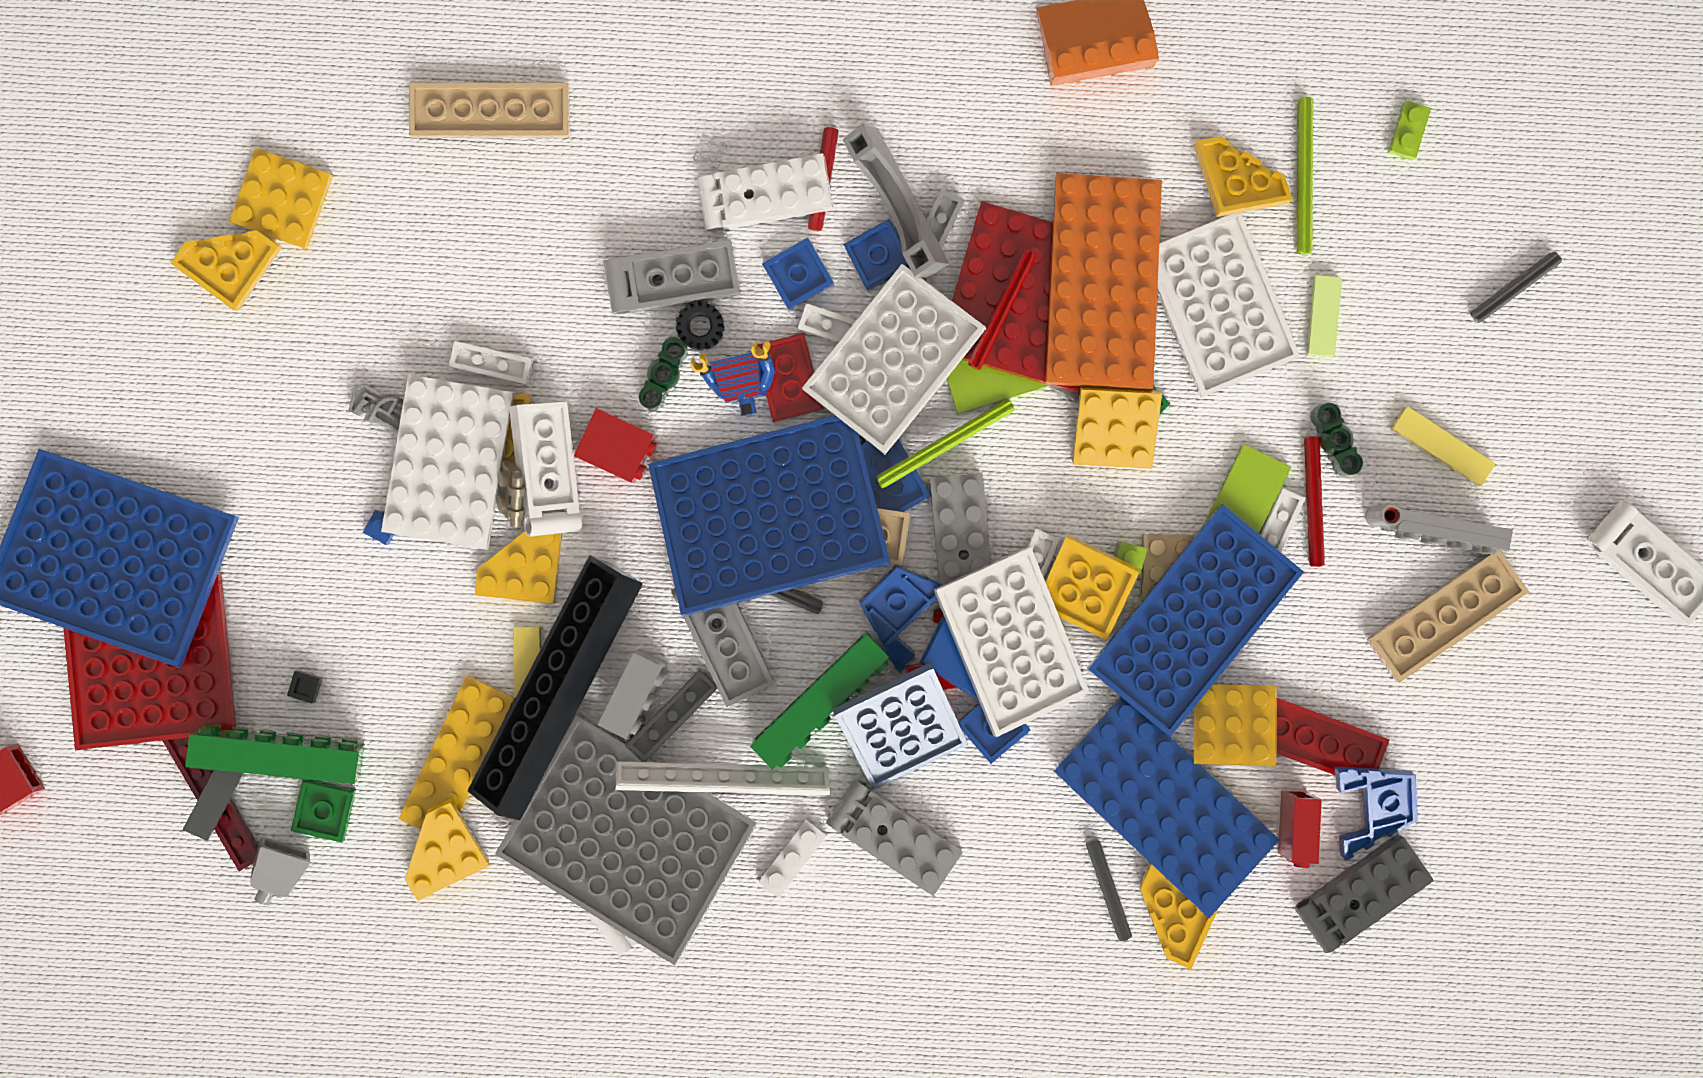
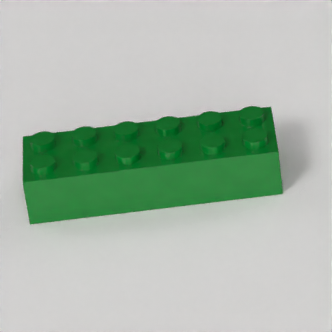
M866 631L752 741L750 747L772 770L777 765L782 768L792 758L793 753L791 751L794 748L802 749L811 740L810 737L812 735L810 733L815 728L820 731L830 722L831 717L829 715L833 712L832 709L850 700L849 696L854 691L859 694L869 684L867 678L875 672L878 675L889 665L887 661L889 658L888 653Z
M204 724V727H199L189 734L185 767L348 784H355L361 776L365 744H358L359 740L343 738L342 742L331 741L330 736L316 735L315 739L304 738L302 733L294 732L287 733V736L276 735L274 730H260L259 733L248 732L249 728L232 727V730H223L221 725Z

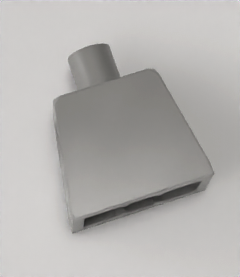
M261 837L250 876V886L258 889L254 900L259 904L269 905L274 894L287 897L308 868L310 852Z

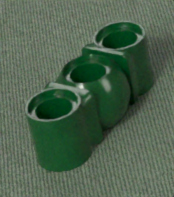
M670 337L666 339L662 344L661 352L657 355L659 358L652 361L648 366L647 380H645L644 387L639 392V401L648 410L656 411L662 408L665 403V397L669 394L668 390L675 387L679 382V368L682 367V362L688 354L686 345L679 338ZM673 344L681 345L682 350L677 357H671L668 354V349ZM664 367L670 370L669 378L665 381H659L657 378L658 370ZM651 391L657 392L659 396L657 403L654 405H648L645 399L646 395Z
M1325 403L1313 408L1310 415L1311 422L1316 426V432H1321L1320 446L1327 454L1331 455L1328 458L1332 462V468L1335 473L1341 476H1348L1360 472L1363 467V459L1357 453V447H1352L1354 442L1353 433L1347 426L1342 424L1345 421L1341 417L1339 407L1334 403ZM1323 409L1328 410L1330 413L1329 422H1325L1321 418V411ZM1334 433L1339 434L1341 437V444L1338 447L1332 443V435ZM1345 457L1350 458L1352 461V467L1349 471L1343 467Z

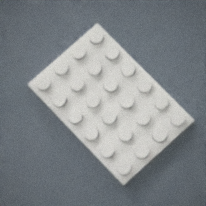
M1242 213L1227 215L1159 244L1157 293L1200 398L1300 357Z
M901 264L802 389L882 453L886 454L983 334L986 327L922 278L914 277L912 271Z
M408 374L381 532L488 550L499 490L497 475L498 471H501V461H504L511 420L509 407L513 406L514 392Z
M1031 547L1021 549L934 589L993 736L998 737L1090 693Z

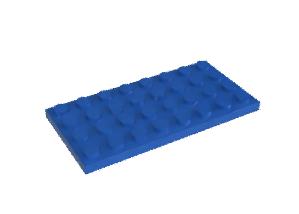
M1220 504L1086 669L1161 731L1171 737L1304 571L1226 506Z
M1121 697L1052 770L1208 918L1217 911L1280 840L1200 764H1194V758L1174 739L1166 735Z

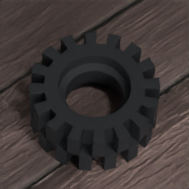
M693 301L692 304H686V307L683 310L681 309L679 316L676 317L677 326L675 327L679 338L689 348L697 349L698 351L711 349L713 345L716 346L719 343V339H722L723 330L725 329L724 320L719 310L714 305H710L705 301ZM697 316H704L710 321V329L703 336H697L690 330V323Z

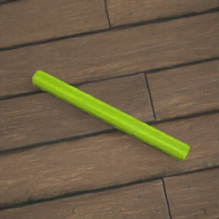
M1301 97L1298 100L1297 254L1308 255L1313 251L1314 99L1312 97Z
M1009 399L1002 401L877 475L876 480L878 484L885 488L1012 413L1015 410L1014 405Z

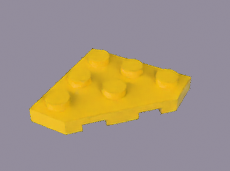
M1220 136L1197 140L1193 145L1216 217L1285 205L1293 200L1284 174L1277 170L1273 172L1261 165V160L1246 151L1240 152L1229 145L1230 141Z
M258 230L236 235L211 237V239L186 241L171 264L229 308L239 311L282 249V246Z
M525 531L477 569L475 595L554 604L563 533L528 537Z
M451 798L427 810L405 881L417 901L489 867L490 861Z
M1149 863L1139 889L1162 950L1168 960L1191 970L1217 911L1210 918L1206 917Z

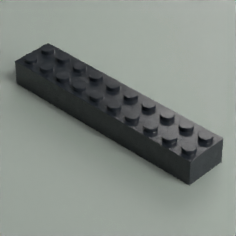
M589 555L467 790L497 816L515 820L522 819L643 585L641 581L611 563Z

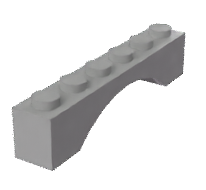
M862 124L842 140L853 161L867 176L887 206L900 237L902 254L914 277L930 278L946 267L949 262L880 131L876 127Z

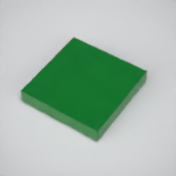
M303 779L291 831L343 843L346 838L356 790Z

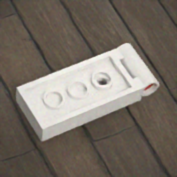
M823 153L714 173V175H705L698 178L706 232L722 231L834 210L826 159ZM754 192L753 198L746 199L747 193Z
M567 402L523 404L509 407L516 466L521 470L520 475L523 476V484L525 485L522 506L524 507L523 518L526 535L531 537L580 531L582 519L579 510ZM545 480L548 482L547 488L544 485Z
M1620 500L1587 538V545L1678 624L1690 625L1703 610V567L1638 512L1633 505ZM1639 549L1641 550V556H1640V557H1639V555H1638Z

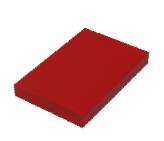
M800 333L769 341L770 349L768 353L772 357L776 372L772 384L767 390L766 398L773 423L824 410L823 405L802 389L814 374L805 334ZM763 343L758 344V346L761 349H763Z

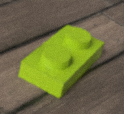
M1407 100L1403 103L1388 150L1389 154L1412 161L1416 159L1431 112L1430 107Z

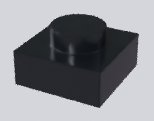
M295 670L287 696L308 703H315L323 677Z

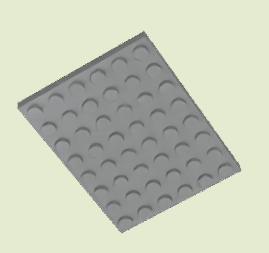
M576 715L522 819L514 820L495 855L675 966L758 822L708 792L615 790L616 761H641L625 747L626 743L583 717ZM650 758L647 762H656V761H654L653 759Z

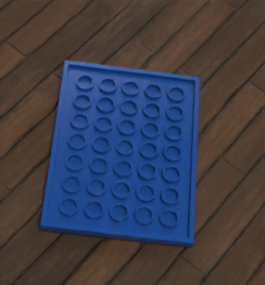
M835 415L648 463L680 613L683 617L891 564L859 434Z
M38 449L0 544V606L182 668L239 517Z

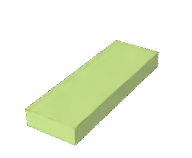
M1320 275L1313 277L1306 355L1335 357L1342 277Z

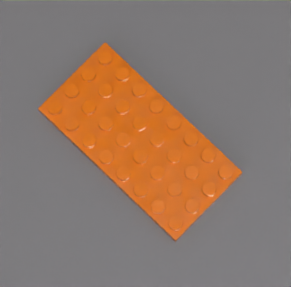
M1056 173L1045 384L1153 390L1162 180Z

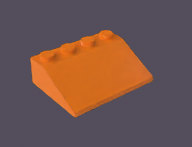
M1074 0L1036 8L1051 86L1151 68L1159 60L1155 32L1144 0Z

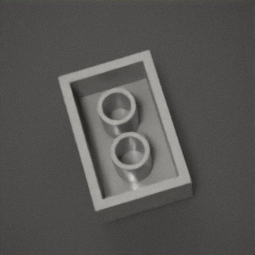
M641 649L633 652L597 725L625 739L629 738L632 734L636 735L645 722L646 718L642 717L644 711H648L649 708L651 709L658 695L654 693L656 686L660 687V685H663L669 673V670L665 669L668 662Z

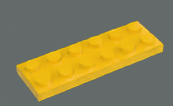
M470 675L465 677L398 819L421 829L427 810L450 798L461 814L470 795L467 790L515 699L514 696Z

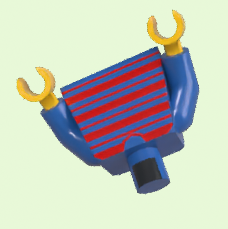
M755 341L751 349L752 353L710 362L711 366L707 365L708 357L704 353L700 354L701 364L697 363L693 357L690 364L691 369L695 372H700L706 384L725 403L739 402L741 416L757 413L754 398L767 395V390L770 388L776 372L772 357L768 353L770 349L769 341H764L763 349Z

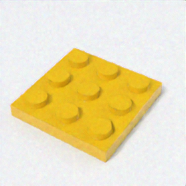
M255 148L229 222L251 231H262L268 237L307 250L333 175Z
M1081 386L1072 459L1073 465L1152 469L1162 399L1161 391Z
M1068 534L1045 583L1060 618L1104 640H1108L1141 569Z
M1213 684L1194 707V764L1276 767L1277 686Z

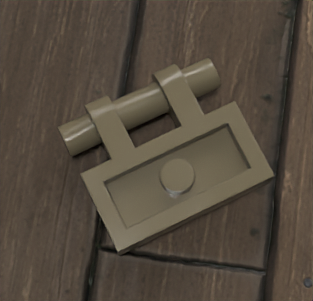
M512 460L501 461V471H498L497 475L500 486V495L497 496L496 500L497 508L510 520L511 527L518 528L521 526V518L524 517L522 496L525 495V485L523 484V476L520 475L521 470Z

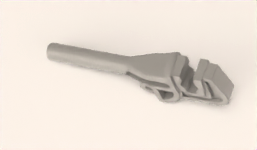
M361 384L356 386L348 411L361 416L365 406L370 404V401L367 400L369 397L377 403H372L370 406L371 410L365 415L364 420L398 431L403 399L396 396H387L369 385Z

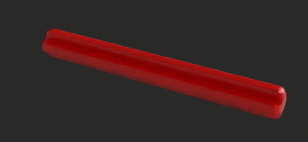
M1027 248L1023 250L986 325V330L981 335L968 362L970 367L981 370L1036 258L1034 251Z
M1310 436L1304 439L1309 565L1311 567H1322L1325 565L1320 438Z

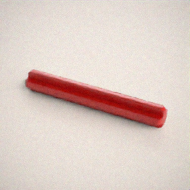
M833 127L824 128L820 154L823 153L826 159L829 184H831L839 130ZM826 211L809 215V230L816 232L823 230Z

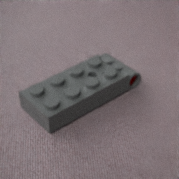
M1396 834L1309 897L1300 901L1294 909L1323 951L1330 953L1338 949L1342 943L1344 945L1435 880L1403 836ZM1352 900H1355V904L1352 907H1350V902Z

